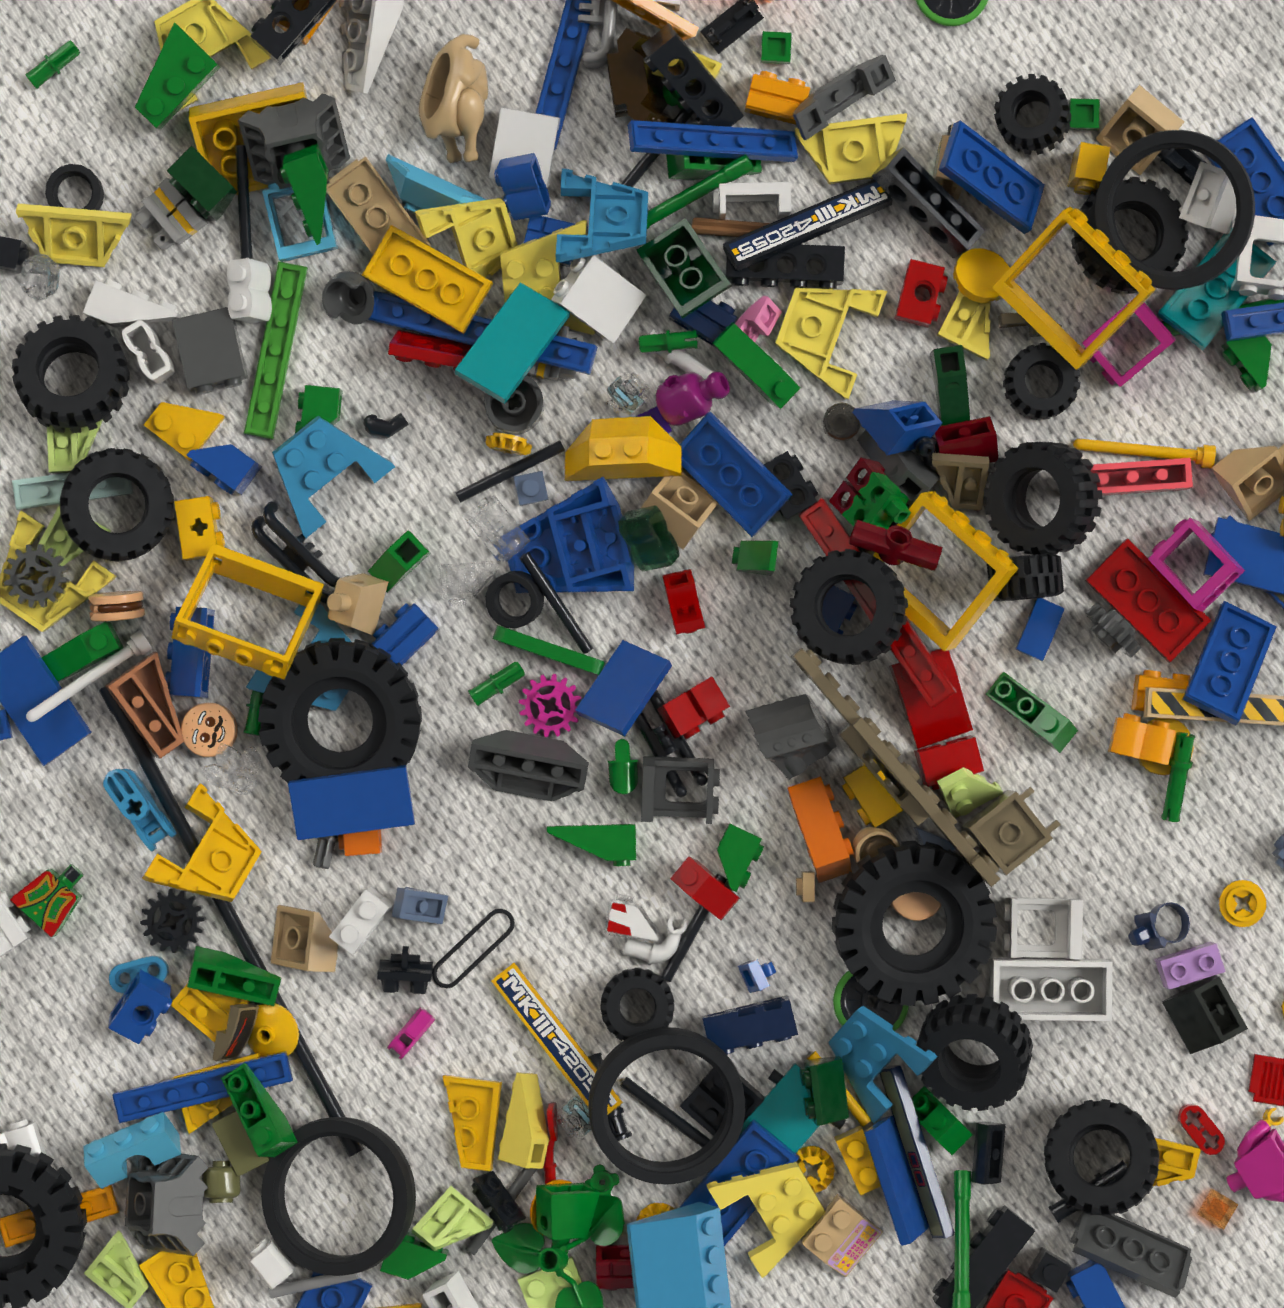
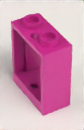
M1145 302L1134 313L1159 340L1160 344L1124 375L1118 372L1100 349L1089 359L1093 364L1096 361L1100 363L1105 369L1101 372L1102 375L1112 386L1115 383L1119 387L1124 385L1176 340ZM1127 305L1082 342L1085 346L1084 350Z
M1189 518L1188 520L1180 521L1173 529L1174 534L1167 540L1160 541L1153 548V554L1148 560L1194 609L1203 612L1245 570L1199 521ZM1192 532L1224 564L1195 593L1164 562Z

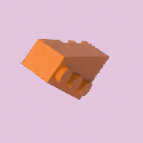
M820 776L788 787V794L800 830L802 831L809 857H811L818 883L848 874L849 871L852 872L849 856L853 855L854 852L849 838L843 839L840 828H843L844 824L839 810L833 812L830 802L835 799L830 784L824 785Z

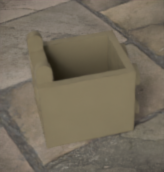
M1029 787L1020 795L1017 791L1007 790L962 825L963 829L977 843V847L981 852L989 856L1000 869L998 873L1009 874L1051 841L1053 837L1050 833L1061 825L1058 820H1055L1045 828L1027 806L1024 800L1035 792L1032 787Z

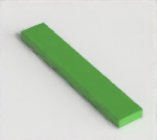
M278 261L271 296L272 312L269 321H266L244 434L274 440L308 267Z

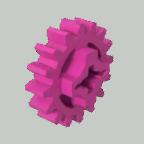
M543 674L540 677V683L537 684L534 680L530 681L533 687L531 690L523 688L522 692L527 695V698L519 700L520 704L525 705V709L520 711L519 714L528 716L529 719L524 723L525 726L532 723L535 725L533 733L537 734L540 729H543L544 736L548 737L550 731L554 730L558 737L560 736L561 728L568 732L571 730L568 724L570 721L578 723L579 720L574 716L575 709L577 708L575 702L582 698L581 696H573L572 693L577 687L573 685L568 688L566 686L568 680L566 677L561 682H557V676L553 674L551 680L547 681ZM555 686L552 693L542 695L537 692L542 687ZM564 692H566L570 700V711L564 708L561 697ZM552 697L555 698V705L558 706V709L562 710L563 713L561 714L558 711L555 712L552 710L549 712V714L545 713L544 711L546 707L542 704L541 701L538 700V698H541L543 700L546 699L548 701H550ZM531 701L538 704L540 713L537 719L532 714ZM559 716L564 719V721L557 725H546L549 718Z

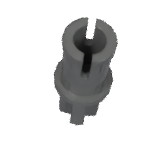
M337 835L319 837L313 861L315 867L329 869L335 842H338Z

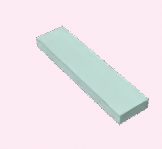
M69 473L12 480L16 510L60 504L61 491ZM120 477L105 479L95 486L89 500L133 494L132 481Z

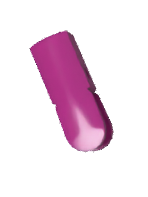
M420 1007L390 1042L387 1049L390 1050L392 1048L400 1055L398 1058L401 1060L436 1019L424 1008ZM403 1033L413 1040L408 1046L399 1039Z

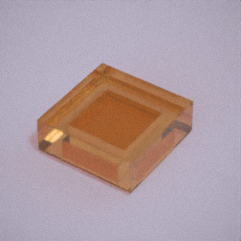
M1211 1188L1197 1214L1224 1230L1239 1204Z

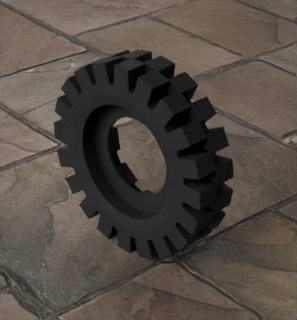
M330 638L329 642L321 643V641L306 645L304 650L297 651L285 680L275 676L271 678L263 694L262 704L259 707L258 722H261L259 735L262 746H266L268 750L267 759L273 768L278 767L282 771L280 777L288 783L292 780L403 766L410 763L421 732V706L418 704L419 695L414 682L410 683L407 678L408 672L400 663L395 664L390 659L391 654L380 647L377 650L370 648L369 643L355 639L354 642H345V638ZM333 689H346L357 693L367 702L372 712L373 725L369 737L356 749L346 752H336L321 746L312 736L308 725V714L312 703L321 694Z
M915 840L901 841V846L895 848L892 844L878 848V855L873 858L869 855L865 856L857 863L860 868L854 874L849 871L841 883L845 887L842 894L837 893L833 905L836 910V917H832V932L836 936V941L834 942L838 953L850 973L866 990H872L877 997L888 1002L895 999L900 1005L915 1006L916 1001H922L924 1005L939 1003L938 996L943 994L951 998L962 991L959 985L965 980L971 984L979 976L980 973L977 967L980 963L986 965L992 954L989 943L990 941H996L997 926L993 923V918L997 917L995 904L989 897L991 893L984 880L969 863L950 849L947 851L938 844L926 842L925 845H920ZM911 892L926 893L934 897L942 905L946 914V930L943 938L932 950L920 955H907L898 952L890 946L883 932V918L889 905L901 895Z
M7 1143L0 1144V1195L15 1197L30 1208L36 1221V1233L32 1243L21 1253L13 1256H0V1308H3L5 1303H11L12 1308H22L28 1305L30 1299L34 1298L37 1303L46 1298L54 1287L58 1289L66 1280L84 1245L86 1232L83 1231L87 1224L86 1209L80 1208L83 1200L78 1186L70 1187L69 1181L72 1177L63 1167L56 1171L51 1166L54 1159L41 1152L38 1158L30 1155L32 1148L18 1144L14 1150H7Z

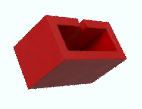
M711 676L662 705L657 710L674 739L683 735L686 740L701 731L698 725L708 721L711 725L725 717L723 711L729 708L730 705Z
M969 735L945 742L946 745L936 744L914 750L923 784L928 787L932 786V790L940 789L937 783L938 780L963 767L972 771L973 774L983 772L984 768L976 737Z

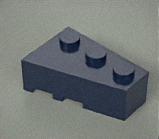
M787 995L702 1016L707 1038L727 1055L734 1053V1048L745 1046L746 1049H752L762 1046L763 1042L771 1040L781 1042L798 1035L790 999Z

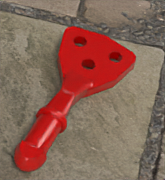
M556 1102L549 1103L547 1108L550 1136L543 1166L545 1184L556 1180L555 1168L557 1165L554 1163L555 1141L558 1140Z

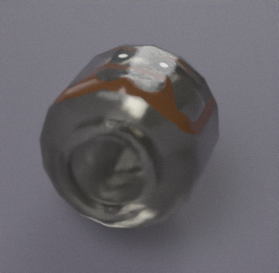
M841 402L827 409L823 416L822 427L828 438L836 442H845L855 437L861 425L860 421L852 413L855 407Z

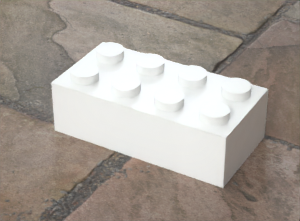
M990 958V997L994 998V1002L1000 1004L1002 1001L1007 1004L1009 1011H1016L1022 1017V1020L1112 1021L1113 962L1108 959Z

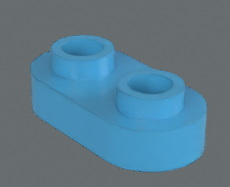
M149 956L122 963L111 970L109 983L116 992L124 993L140 969L150 974L149 967L151 965H156L159 968L158 975L154 977L165 981L169 973L168 964L159 956ZM123 972L130 975L129 983L121 981L120 976Z

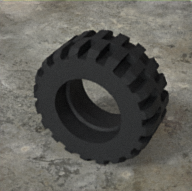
M1130 177L1128 180H1122L1115 198L1114 213L1122 209L1136 210L1144 214L1151 221L1156 232L1155 247L1152 253L1147 258L1141 260V262L1155 269L1173 272L1179 265L1180 259L1184 256L1186 251L1184 246L1185 242L1188 241L1189 231L1185 230V224L1188 222L1179 218L1181 204L1177 199L1173 201L1168 196L1171 192L1167 188L1159 189L1156 187L1155 181L1148 179L1146 182L1140 181V177ZM1098 189L1090 195L1080 208V211L1088 218L1087 223L1094 230L1097 229L1095 205ZM1072 228V232H1074V237L1071 240L1072 249H1075L1077 253L1075 260L1078 265L1082 264L1085 269L1083 273L1088 279L1093 277L1097 281L1096 285L1101 288L1105 286L1112 288L1111 292L1121 293L1122 291H1128V294L1138 292Z
M70 314L69 320H63L62 316L59 315L53 317L54 322L46 324L45 321L38 323V330L35 333L29 330L24 335L26 343L25 345L18 344L15 350L18 358L12 361L13 383L28 413L33 418L36 417L43 426L49 427L52 425L55 431L62 433L65 432V428H70L72 433H81V427L88 426L89 430L98 428L96 422L103 420L105 423L112 418L110 412L113 409L119 411L122 407L121 398L127 396L129 390L127 381L130 380L128 363L116 337H113L110 330L104 325L98 326L96 320L87 317L85 321H81L79 315ZM78 352L87 354L96 360L99 368L98 375L93 384L84 392L73 396H61L50 392L45 386L44 377L46 370L56 358L67 353Z
M1036 441L1019 444L1018 448L1012 447L1005 452L1006 458H998L994 463L995 472H989L986 479L990 484L988 489H984L983 497H987L988 505L984 506L985 515H990L992 519L988 523L992 531H999L997 538L1002 543H1010L1009 547L1017 552L1024 551L1025 554L1037 555L1067 552L1072 550L1074 545L1081 544L1087 539L1084 533L1094 530L1096 523L1093 522L1094 517H1100L1102 509L1098 507V499H1103L1102 490L1097 489V483H1100L1098 473L1091 472L1093 465L1089 459H1081L1082 453L1076 448H1069L1067 444ZM1042 470L1047 471L1054 478L1060 492L1058 511L1051 522L1045 526H1041L1033 520L1026 505L1028 485L1032 478Z
M108 448L90 454L78 462L68 474L60 496L61 519L69 537L84 552L98 559L109 561L132 560L152 550L166 535L173 519L174 495L172 494L168 478L165 477L161 471L162 469L156 463L148 459L149 457L142 453L133 452L131 449ZM112 477H120L132 481L139 487L145 500V511L141 521L131 530L122 533L108 532L100 528L93 521L89 512V497L92 490L101 481Z
M845 549L842 552L838 550L828 552V556H819L814 559V564L810 568L805 567L800 573L803 576L799 583L795 582L792 589L795 591L794 598H790V607L793 608L791 620L798 630L796 634L800 640L806 643L809 650L811 649L822 658L843 665H859L861 662H871L878 659L877 656L881 653L886 654L892 648L890 645L895 640H899L902 635L900 633L902 625H906L907 621L905 608H908V601L904 596V586L898 580L897 574L892 568L873 555L852 549ZM843 580H857L866 584L873 592L876 600V612L872 622L864 631L855 635H841L834 632L823 618L822 607L826 594L835 584Z
M967 994L965 998H962L961 995L952 996L949 1002L943 1000L936 1005L935 1009H931L926 1016L925 1022H923L916 1046L925 1052L930 1050L938 1057L920 1074L922 1075L921 1081L926 1088H932L931 1093L938 1099L940 1097L946 1100L945 1103L952 1107L956 1104L962 1106V1110L971 1111V1108L984 1111L988 1110L989 1106L997 1108L1004 1105L1005 1100L1011 1101L1017 1095V1091L1021 1090L1024 1085L1032 1057L1033 1044L1032 1039L1029 1037L1030 1031L1025 1023L1021 1024L1022 1017L1016 1011H1009V1006L1002 1001L1000 1004L994 1002L993 997L985 995L984 998L977 997V994ZM963 1039L975 1040L993 1050L999 1060L988 1065L970 1064L957 1057L950 1049L949 1044Z
M1101 1099V1101L1087 1100L1079 1106L1074 1105L1068 1109L1067 1113L1057 1118L1056 1124L1053 1129L1049 1130L1047 1135V1144L1044 1146V1164L1050 1182L1060 1197L1073 1208L1079 1209L1086 1214L1111 1216V1214L1116 1213L1121 1214L1127 1212L1134 1205L1137 1206L1141 1203L1145 1195L1149 1194L1153 1188L1155 1178L1157 1179L1159 1171L1157 1143L1151 1128L1142 1119V1116L1120 1102L1117 1104L1111 1102V1100ZM1108 1130L1119 1135L1127 1144L1130 1152V1164L1125 1175L1116 1183L1107 1186L1093 1185L1085 1181L1076 1171L1074 1150L1079 1140L1089 1132Z

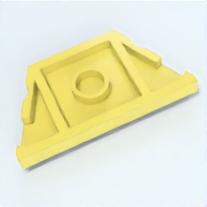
M907 113L828 124L829 126L807 140H803L798 128H795L794 131L795 136L828 184L873 179L871 176L888 156L896 152L907 120Z
M18 203L16 208L18 218L22 217L29 228L28 234L33 242L38 245L42 257L52 259L60 264L105 267L113 249L116 248L132 218V213Z

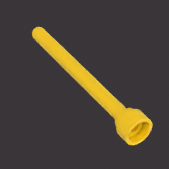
M1080 438L1073 442L1074 448L1082 451L1166 459L1191 458V461H1195V464L1200 465L1201 468L1212 469L1215 464V445L1203 444L1202 447H1197L1195 450Z

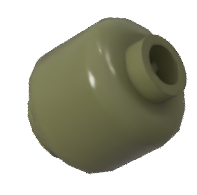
M212 1161V1167H208L202 1174V1181L208 1187L204 1191V1197L209 1198V1203H233V1198L240 1194V1176L237 1177L233 1167H230V1161Z

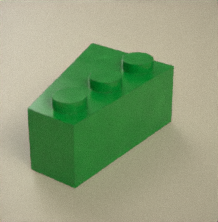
M174 22L135 108L155 128L161 130L221 67Z

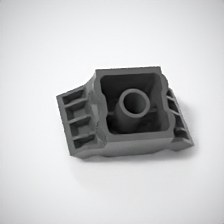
M322 93L314 101L302 98L295 103L278 107L267 106L260 114L248 110L238 120L254 180L266 185L276 183L279 186V190L292 187L290 183L286 184L280 171V167L283 166L284 155L318 144L329 170L328 178H330V170L341 168L350 159L336 100L334 97Z
M807 694L790 697L745 711L749 717L748 721L755 734L753 736L758 742V748L764 757L773 762L788 780L803 773L808 766L824 758L832 749L837 747L828 723L821 716L819 709Z
M181 1153V1155L155 1166L149 1158L143 1156L138 1161V1172L128 1174L125 1226L131 1232H135V1238L143 1248L194 1256L205 1244L197 1233L206 1224L203 1220L204 1191L208 1187L200 1177L208 1169V1166L199 1156Z

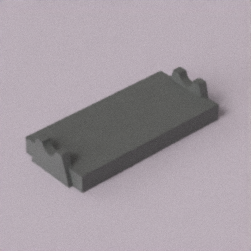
M1081 1213L1075 1223V1231L1070 1240L1074 1244L1072 1252L1174 1298L1180 1294L1181 1289L1185 1287L1192 1260L1190 1248L1115 1214L1102 1216Z

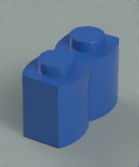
M531 153L501 159L494 173L497 186L502 187L505 193L503 201L513 220L548 215L551 201L536 155Z

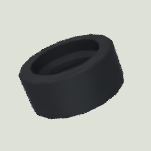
M68 164L59 167L50 175L45 191L49 206L63 207L58 198V188L61 182L68 177L79 176L87 180L92 190L89 203L82 209L99 210L101 208L104 190L101 181L90 169L78 164Z
M510 571L497 577L489 585L485 595L486 608L490 617L497 624L506 628H520L533 622L541 614L544 606V594L532 576L524 571ZM519 583L528 591L531 605L524 615L511 616L502 609L499 594L506 584Z

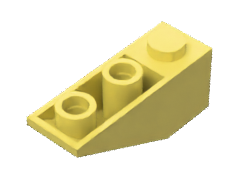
M516 1072V1077L512 1084L510 1105L506 1113L503 1138L499 1145L498 1160L523 1168L543 1169L549 1136L538 1077L534 1073Z

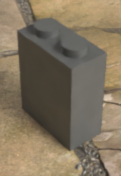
M228 307L172 320L187 388L190 391H196L197 395L206 394L214 391L213 386L224 384L225 388H232L242 385L243 379H248L235 319H231Z

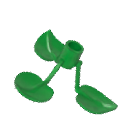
M600 1196L588 1235L585 1238H579L567 1245H563L561 1248L543 1249L545 1245L544 1235L537 1232L531 1223H519L514 1225L510 1232L506 1234L503 1232L492 1239L493 1246L501 1259L519 1273H532L540 1267L545 1272H556L558 1277H562L569 1282L572 1287H566L559 1292L555 1308H603V1296L595 1283L584 1281L577 1285L573 1278L564 1273L563 1269L568 1264L566 1252L585 1242L590 1237L599 1246L612 1245L618 1241L624 1231L625 1224L622 1201L616 1196Z

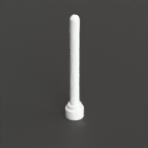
M138 630L129 636L130 640L126 642L127 646L28 711L26 714L27 720L30 722L38 720L131 656L145 655L152 650L151 645L142 632Z

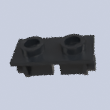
M739 0L700 32L714 50L720 54L764 17L758 11L759 7L754 0Z
M1165 149L1157 155L1161 158V163L1165 162L1189 185H1192L1200 162L1206 163L1190 149Z
M494 1171L473 1178L474 1183L471 1186L474 1190L472 1193L477 1197L484 1209L492 1207L489 1216L499 1231L502 1230L506 1234L514 1228L513 1224L526 1219V1216Z

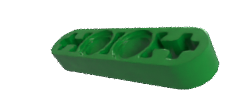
M498 625L492 638L493 640L531 653L533 652L534 654L596 675L601 673L605 662Z

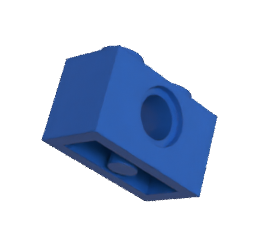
M140 969L109 1014L108 1028L140 1044L144 1036L149 1037L154 1031L157 1024L156 1019L160 1013L165 1014L170 1008L173 1000L170 998L171 985ZM145 1006L148 1009L141 1011L138 1010L136 1007Z

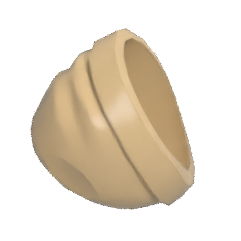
M873 827L862 829L853 840V856L856 864L867 855L871 858L878 855V848L892 844L894 848L899 847V841L886 829Z

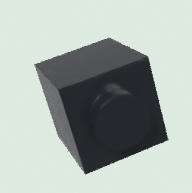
M0 236V269L21 273L22 266L26 267L29 260V249H26L27 244L22 240Z
M1041 1247L1027 1273L1032 1279L1057 1293L1072 1267L1067 1261Z

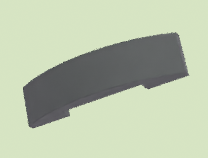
M886 55L870 59L840 74L812 93L793 112V117L803 140L809 139L829 126L827 120L865 95L874 96L896 81Z

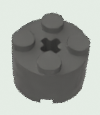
M527 375L509 398L514 400L518 397L521 405L520 408L515 407L513 410H509L508 402L504 404L485 393L484 406L491 423L504 433L524 434L533 429L543 415L544 400L542 392L537 383Z

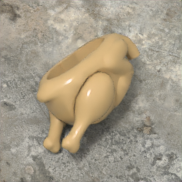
M461 34L452 39L437 53L428 71L419 103V116L425 134L430 139H436L438 135L442 137L449 163L462 160V154L458 150L455 137L464 136L465 139L464 161L471 162L478 159L476 138L484 118V104L488 97V79L485 65L478 59H474L472 53L466 49L467 46L476 49L480 40L468 34Z

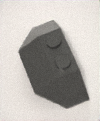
M503 730L472 740L468 768L472 772H476L495 791L546 801H555L576 791L584 790L589 766L587 760L562 740L510 730Z

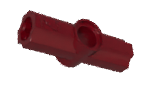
M856 520L849 540L851 545L879 553L881 560L889 565H899L904 561L931 571L936 570L943 548L913 538L911 532L905 527L895 525L885 529L860 520Z

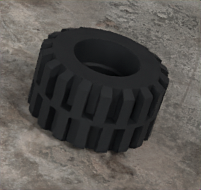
M1028 74V79L1024 80L1021 75L1016 77L1017 83L1012 84L1011 81L1005 85L1007 91L1001 90L998 94L1000 101H995V121L1004 141L1008 145L1011 144L1014 150L1019 152L1022 149L1024 154L1031 155L1032 151H1036L1037 155L1044 154V148L1048 147L1049 151L1055 148L1054 143L1056 141L1061 143L1064 140L1063 133H1068L1070 129L1068 122L1071 121L1070 107L1062 88H1059L1058 83L1054 80L1050 82L1047 76L1041 75L1038 79L1035 74ZM1042 102L1049 106L1048 117L1036 127H1023L1016 122L1018 112L1028 103Z
M1039 343L1036 346L1033 344L1021 350L1010 361L1004 373L1003 387L1006 389V393H1004L1006 399H1009L1012 403L1010 406L1013 409H1018L1020 415L1024 417L1026 415L1030 416L1034 420L1043 418V420L1050 419L1066 410L1077 397L1076 393L1080 389L1081 383L1078 382L1080 371L1076 370L1052 346H1048L1046 343ZM1044 365L1054 371L1058 379V388L1054 395L1049 398H1038L1029 392L1025 384V375L1031 367Z
M1037 554L1009 557L1019 569L1006 583L994 601L1058 596L1063 593L1061 556L1056 554ZM987 564L989 582L996 571Z
M635 968L623 970L620 974H616L604 988L600 1005L602 1019L609 1032L613 1033L621 1041L649 1029L668 1027L672 1022L674 1013V998L671 989L664 981V978L649 969ZM631 989H644L652 995L655 1001L653 1015L643 1023H632L626 1020L620 1011L621 998Z

